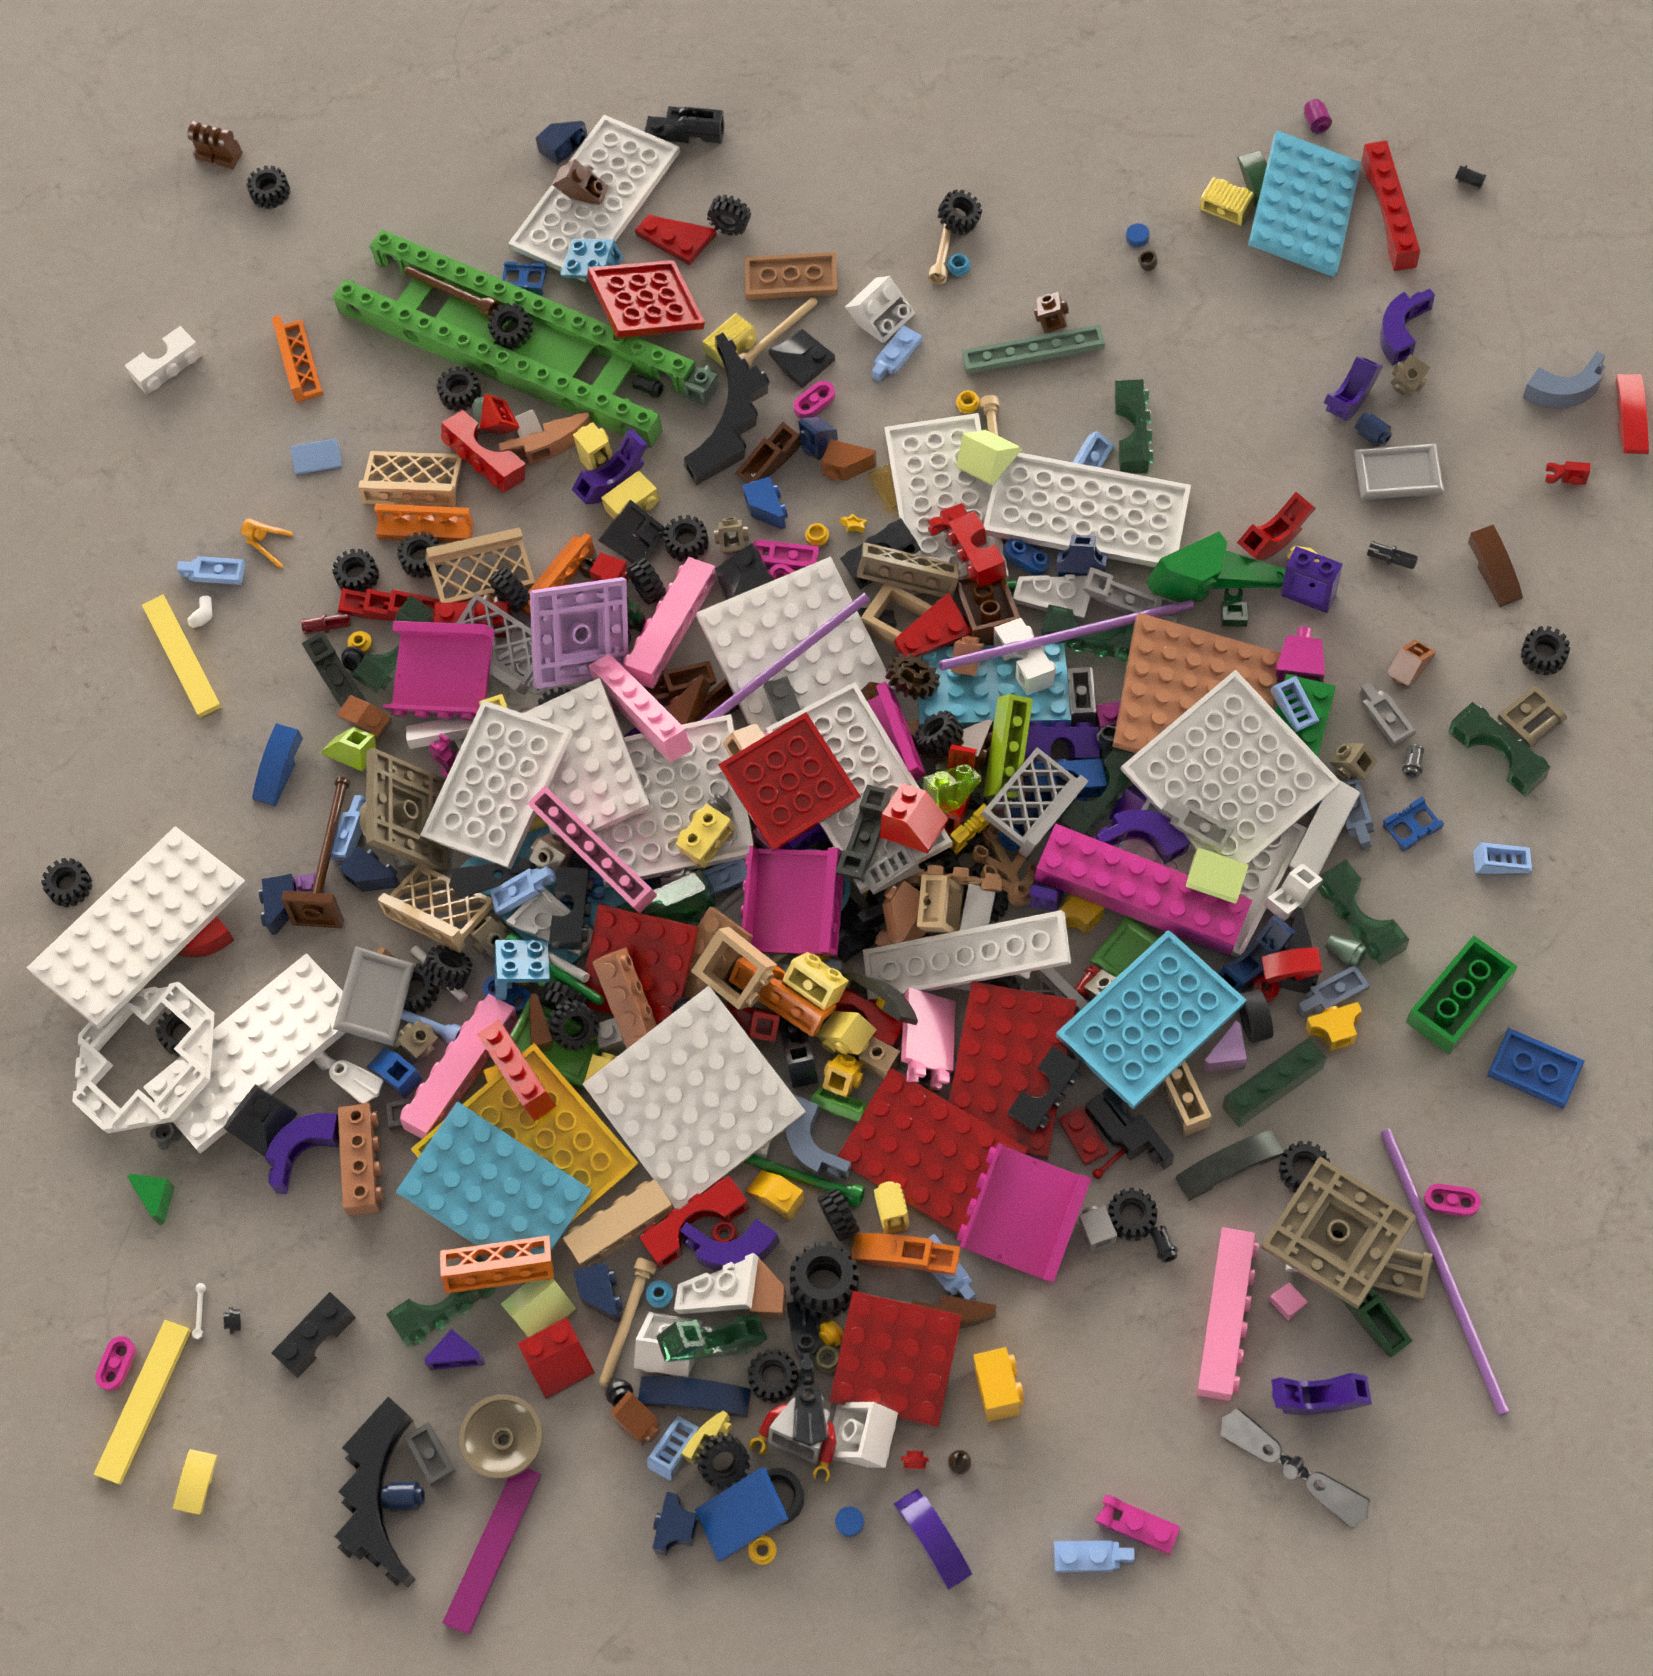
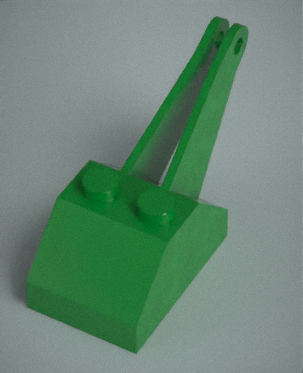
M1218 531L1160 558L1146 584L1156 596L1176 602L1191 599L1193 602L1199 603L1209 596L1208 592L1210 589L1281 588L1283 586L1285 569L1227 551L1228 542L1221 532Z

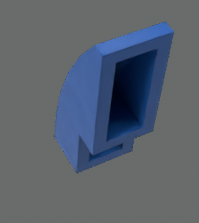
M278 723L275 724L258 769L252 795L253 800L276 806L295 766L293 759L303 740L298 729Z

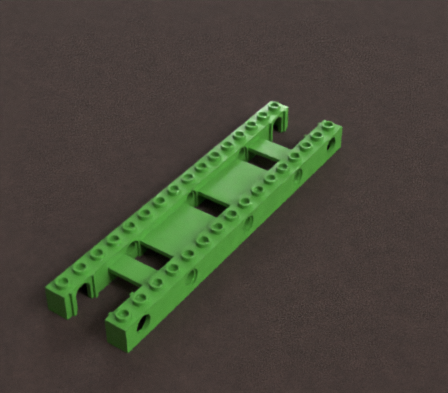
M383 229L379 231L369 245L373 258L380 267L388 266L387 254L398 262L403 277H407L404 274L405 267H411L478 298L490 297L497 300L503 308L506 307L505 303H510L511 306L513 303H516L524 308L532 320L533 333L529 332L531 338H525L526 344L523 345L520 342V347L515 348L514 351L497 345L489 332L488 323H491L488 320L489 317L482 315L478 307L454 296H450L435 318L418 311L434 287L416 279H412L397 301L379 294L376 290L371 291L357 285L353 280L348 281L344 279L333 294L338 312L467 367L472 371L571 414L588 412L591 422L622 436L628 431L624 424H627L636 431L648 444L647 447L650 448L663 431L660 415L655 413L653 409L648 410L630 402L628 398L622 399L614 394L630 371L651 380H660L659 371H663L671 377L676 393L685 394L683 383L688 381L696 368L695 361L636 336L617 338L612 327L608 324ZM349 305L357 308L361 314L355 312ZM510 319V320H508V321L503 325V331H505V329L507 328V326L510 324L511 321H514V322H516V323H519L518 320H516V319ZM590 354L609 360L593 385L574 378Z

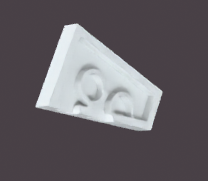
M1074 574L1065 575V577H1050L1049 575L1021 576L1018 578L1013 600L1020 605L1084 621L1090 600V595L1083 590L1087 576H1075Z
M545 888L539 895L526 901L506 923L511 927L539 939L547 940L550 943L552 916H565L571 910ZM589 927L588 942H583V951H568L581 956L590 947L593 930Z
M752 1253L745 1256V1260L736 1264L730 1262L723 1265V1269L712 1274L706 1272L678 1284L674 1310L678 1314L751 1309L759 1257Z

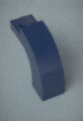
M1277 915L1272 916L1253 943L1239 957L1225 964L1218 975L1239 994L1245 993L1253 986L1257 978L1264 976L1262 956L1285 951L1287 949L1285 946L1295 934V931Z

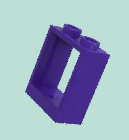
M1296 546L1286 565L1281 596L1328 613L1337 594L1343 563Z

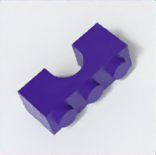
M1030 722L1024 759H1027L1036 748H1039L1050 757L1051 744L1055 739H1060L1067 744L1069 759L1100 758V747L1096 742V735L1100 727H1092V723L1088 722L1076 723V727H1067V722H1053L1052 727H1042V722Z

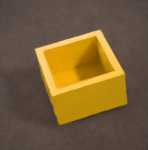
M1006 1347L974 1354V1369L987 1422L1020 1415V1406L1024 1405V1394L1021 1382L1015 1383L1014 1380L1017 1378V1366L1014 1355H1008Z

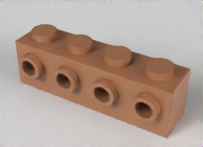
M625 947L606 954L592 963L625 1046L628 1049L655 1028L657 1024L643 992L642 984L634 969L632 959Z
M370 1103L338 1107L343 1209L349 1216L381 1212L380 1203L384 1202V1191L382 1186L379 1187V1177L383 1176V1169L377 1152H381L380 1137L376 1136V1127L380 1126L378 1111H374Z

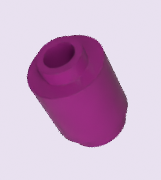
M1312 99L1305 104L1303 114L1313 133L1326 132L1332 125V119L1325 104L1319 99Z

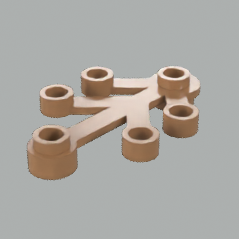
M989 825L982 831L979 838L982 839L983 844H987L988 848L993 849L998 861L988 856L987 848L981 845L975 846L971 857L974 861L985 865L980 873L981 878L985 877V873H1000L1005 876L1007 880L1001 877L1000 880H1002V889L1008 893L1007 898L1009 902L1016 907H1024L1030 903L1032 898L1029 895L1030 887L1034 882L1038 864L1034 862L1029 863L1025 870L1026 876L1022 882H1020L1017 873L1024 861L1029 860L1033 850L1026 858L1018 852L1019 848L1015 852L1016 856L1011 863L1004 847L998 840L997 835L1000 830L994 825Z
M928 865L926 872L923 869H919L920 872L905 879L911 886L921 887L922 875H944L966 887L969 884L976 886L981 884V890L989 892L1002 891L1000 875L985 873L984 878L969 876V869L964 867H953V873L943 874L944 867Z

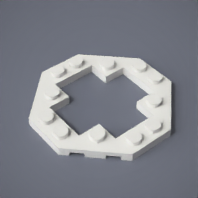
M179 982L171 983L168 987L163 988L150 987L141 989L100 1030L89 1022L78 1034L80 1056L76 1058L75 1078L77 1079V1089L73 1091L72 1102L106 1133L174 1122L210 1081L214 1012ZM165 1007H168L191 1028L174 1048L189 1064L155 1102L138 1089L126 1104L120 1108L96 1086L113 1066L99 1051L133 1013L147 1025H150Z

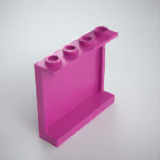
M749 846V853L745 857L747 876L743 881L745 898L744 904H742L740 909L742 928L753 935L750 941L751 945L762 953L802 955L809 952L814 955L837 956L844 876L836 875L835 871L841 858L842 850L839 848H828V851L777 849L772 852L771 849H758L754 846Z

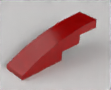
M1617 374L1618 429L1623 454H1649L1647 407L1642 375Z
M342 588L337 613L385 621L434 622L435 606L440 601L438 598L392 589L391 593L367 589V592L364 593Z

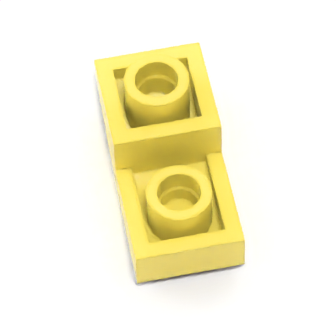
M724 1411L718 1413L693 1435L681 1453L684 1460L695 1464L696 1457H699L697 1454L698 1448H704L701 1444L704 1440L706 1442L707 1440L711 1441L709 1438L711 1435L718 1438V1433H723L725 1437L727 1436L732 1425L729 1423L730 1417L728 1413Z
M189 1450L173 1509L198 1515L203 1512L217 1455Z

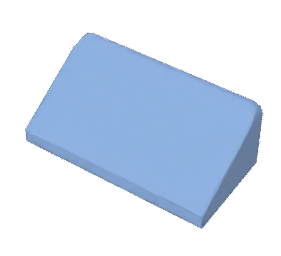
M1095 431L1086 438L1072 463L1101 468L1113 449L1114 444Z
M337 439L291 446V455L296 475L342 467L341 451Z

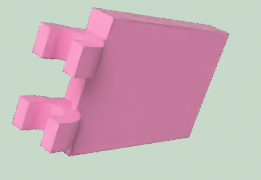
M909 987L904 992V997L916 1013L918 1023L917 1025L903 1022L901 1062L908 1063L906 1081L917 1083L918 1076H926V1069L932 1070L930 1088L940 1091L942 1083H949V1074L953 1072L956 1001Z

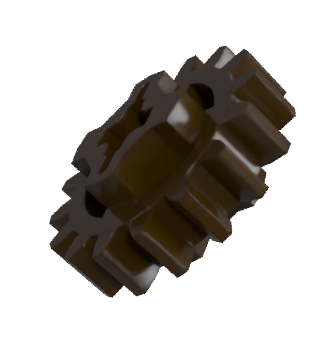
M901 653L898 658L894 656L889 661L885 678L890 680L888 685L895 686L896 693L902 691L905 698L909 695L914 700H917L918 696H920L923 700H926L927 695L932 697L934 692H936L940 684L938 681L940 675L935 674L936 667H929L930 661L923 662L921 661V656L916 658L909 653L908 657H905Z

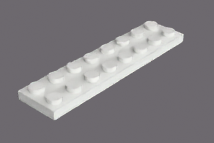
M1062 910L863 950L866 976L890 984L903 996L909 987L927 992L969 984L972 981L979 982L1071 964L1065 913ZM867 989L868 1000L873 999L877 1001L878 995Z

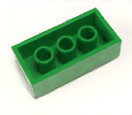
M1286 674L1284 681L1295 676ZM1297 677L1319 722L1295 732L1279 706H1277L1276 713L1318 757L1336 686ZM1290 689L1283 693L1285 696L1292 694V691ZM1296 698L1288 701L1289 705L1298 702ZM1300 706L1293 709V712L1295 714L1304 709ZM1305 714L1297 718L1298 722H1302L1308 719L1309 717L1307 716V714Z
M1473 935L1410 1010L1406 1023L1450 1055L1513 979L1518 966Z

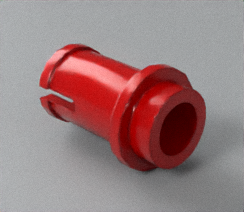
M1094 965L1084 969L1086 973L1074 987L1085 1000L1088 998V994L1084 986L1101 971Z

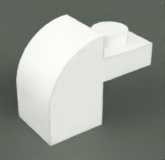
M1301 864L1288 874L1282 887L1266 899L1264 906L1283 921L1290 916L1294 918L1297 907L1304 908L1323 879L1304 864Z

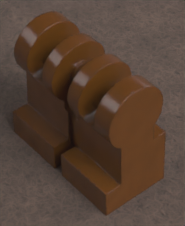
M195 121L189 125L187 135L195 147L193 155L196 160L211 164L215 162L216 165L234 169L243 152L238 141L234 139L232 131L221 130L218 127L212 128L210 125H202Z

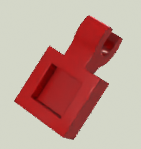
M1566 461L1565 465L1553 462L1547 463L1545 471H1551L1554 474H1547L1545 482L1556 483L1561 479V483L1586 485L1591 471V463Z
M960 503L940 511V517L929 519L928 523L930 526L928 531L931 536H936L945 530L950 532L948 522L968 514L963 504Z

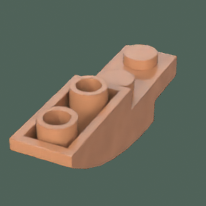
M577 413L570 417L554 419L543 423L544 432L532 433L528 436L499 443L501 452L510 450L519 459L527 458L529 465L550 459L575 445L573 434L580 428L591 424L589 413Z

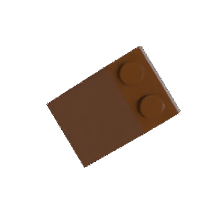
M968 574L959 576L956 592L964 620L971 631L970 636L980 638L979 642L985 643V645H994V627L1020 618L1006 579L1003 578L980 588L975 579L971 580Z

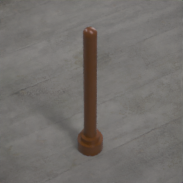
M405 267L404 269L405 275L478 307L484 316L494 317L492 313L494 309L498 312L499 302L490 297L481 299L414 268Z

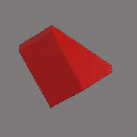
M485 394L480 430L497 435L517 431L520 426L506 400Z

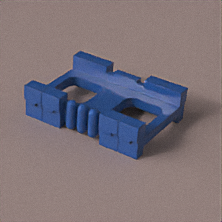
M504 261L502 280H506L508 272H519L518 281L508 283L543 296L544 279L548 269L546 263L518 265V262ZM541 273L540 282L528 283L529 274Z
M1423 796L1410 803L1406 810L1403 809L1402 812L1394 813L1383 820V827L1388 830L1403 852L1414 846L1417 841L1426 837L1427 834L1430 836L1444 826V822L1442 820L1439 821L1425 804ZM1420 811H1426L1433 819V822L1422 827L1416 821L1414 815ZM1401 823H1404L1412 832V835L1405 839H1400L1393 831V828Z

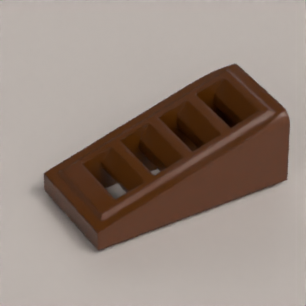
M532 994L529 1001L530 1046L535 1043L542 1052L549 1051L552 1048L553 1039L538 995Z

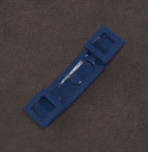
M644 1376L641 1377L638 1400L644 1406L665 1408L666 1406L716 1411L719 1413L724 1411L730 1416L747 1417L751 1389L702 1379Z

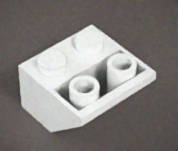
M890 276L875 278L845 306L857 325L882 343H885L915 314Z

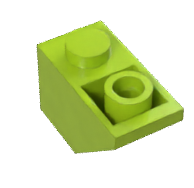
M352 727L335 736L321 753L326 757L364 771L367 767V751L376 748L375 737L371 733Z

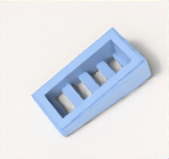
M1297 676L1271 688L1272 696L1295 732L1319 722ZM1291 689L1292 694L1285 696L1283 692ZM1294 698L1298 700V702L1291 705L1288 703L1289 700ZM1302 706L1304 710L1294 714L1293 709ZM1305 714H1307V716L1309 717L1308 719L1302 722H1298L1297 718Z
M1480 843L1473 851L1475 873L1512 874L1532 872L1530 848ZM1506 855H1509V863H1507ZM1516 855H1520L1521 864H1517Z
M677 1415L647 1458L648 1468L671 1481L684 1461L681 1453L700 1427ZM679 1428L688 1433V1438L679 1434L676 1430ZM673 1438L674 1440L680 1442L683 1445L680 1447L675 1443L671 1442V1439ZM665 1449L675 1453V1457L665 1452Z

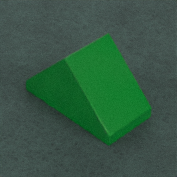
M129 1174L127 1178L151 1217L159 1225L165 1223L174 1186L165 1178Z

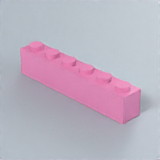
M688 557L684 565H680L675 581L668 585L666 596L663 601L660 600L658 602L653 618L647 620L642 636L637 637L634 650L631 655L628 654L625 657L623 667L641 685L652 689L656 685L662 671L666 668L716 582L715 566Z
M610 653L588 665L593 680L600 678L603 682L610 702L670 763L692 751L685 728Z
M546 786L527 803L638 913H641L658 896L649 885Z
M490 994L486 996L484 1001L481 1000L476 1005L472 1018L464 1022L457 1039L450 1042L447 1046L445 1056L440 1062L434 1064L430 1077L425 1083L420 1084L413 1101L403 1108L400 1120L404 1130L423 1139L445 1120L456 1102L461 1101L491 1058L477 1033L498 1019L508 1031L518 1019L515 1007L502 1000H496V997Z
M1222 1227L1197 1396L1231 1401L1232 1393L1238 1394L1240 1377L1235 1376L1236 1366H1242L1244 1350L1239 1349L1240 1339L1246 1338L1248 1326L1247 1322H1243L1244 1312L1250 1311L1252 1297L1246 1295L1248 1285L1253 1286L1255 1269L1250 1268L1251 1259H1257L1259 1243L1254 1242L1255 1233Z

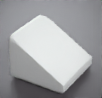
M533 410L515 417L520 426L516 431L519 438L532 433L543 432Z

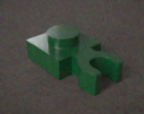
M1238 588V594L1235 596L1229 594V589H1225L1224 601L1221 604L1222 626L1247 627V602L1242 601L1243 590L1241 588Z
M627 596L628 628L642 632L646 621L645 615L639 611V603L632 604Z

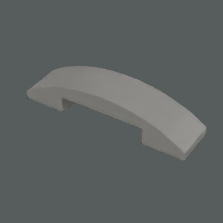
M1092 567L1088 571L1083 588L1094 599L1127 615L1178 603L1161 596L1154 597L1112 581L1113 575ZM1179 613L1159 618L1176 623Z

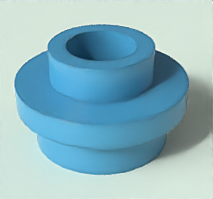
M963 254L953 255L947 263L948 271L954 276L967 274L970 270L969 259Z
M662 1280L652 1282L646 1290L648 1303L655 1308H663L669 1305L673 1299V1290L670 1284ZM661 1289L664 1291L663 1296L655 1297V1292Z

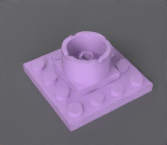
M620 577L530 590L533 682L535 688L541 689L593 680L588 665L609 653L623 666L625 657L628 655L626 579Z

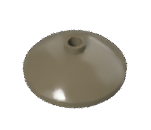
M508 1394L493 1395L474 1405L466 1414L459 1432V1446L466 1463L478 1474L491 1479L511 1478L525 1471L537 1458L543 1442L542 1423L534 1408L525 1400ZM503 1437H509V1442L506 1445H500V1440Z

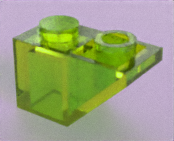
M969 764L959 765L949 770L925 776L923 779V790L927 791L942 812L946 813L956 810L961 806L981 782V776Z

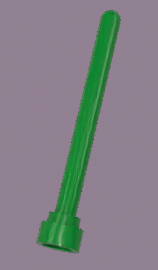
M511 933L504 940L523 939L517 936L516 934ZM549 962V970L552 977L568 985L569 988H574L577 990V993H582L583 997L600 1006L604 1003L603 996Z
M752 1155L744 1161L746 1164L828 1192L838 1188L844 1199L848 1201V1204L858 1208L865 1195L866 1187L858 1184L844 1186L756 1155Z

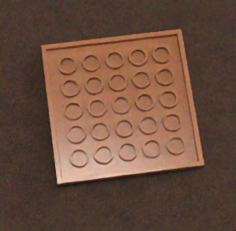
M1138 613L1135 618L1113 747L1138 753L1234 670H1237L1273 709L1274 697L1270 690L1277 683V676L1275 674L1281 653Z

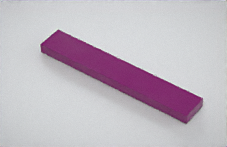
M527 1468L522 1473L507 1479L442 1622L444 1625L470 1636L542 1476L540 1473Z

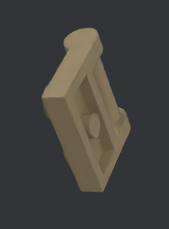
M1534 685L1499 713L1497 719L1519 739L1524 748L1529 750L1536 745V741L1556 724H1562L1567 719V715L1543 691ZM1547 711L1551 715L1532 732L1528 733L1525 730L1528 725Z
M1397 1248L1391 1258L1421 1265L1420 1270L1388 1262L1372 1288L1373 1290L1423 1302L1432 1253L1424 1252L1420 1254Z

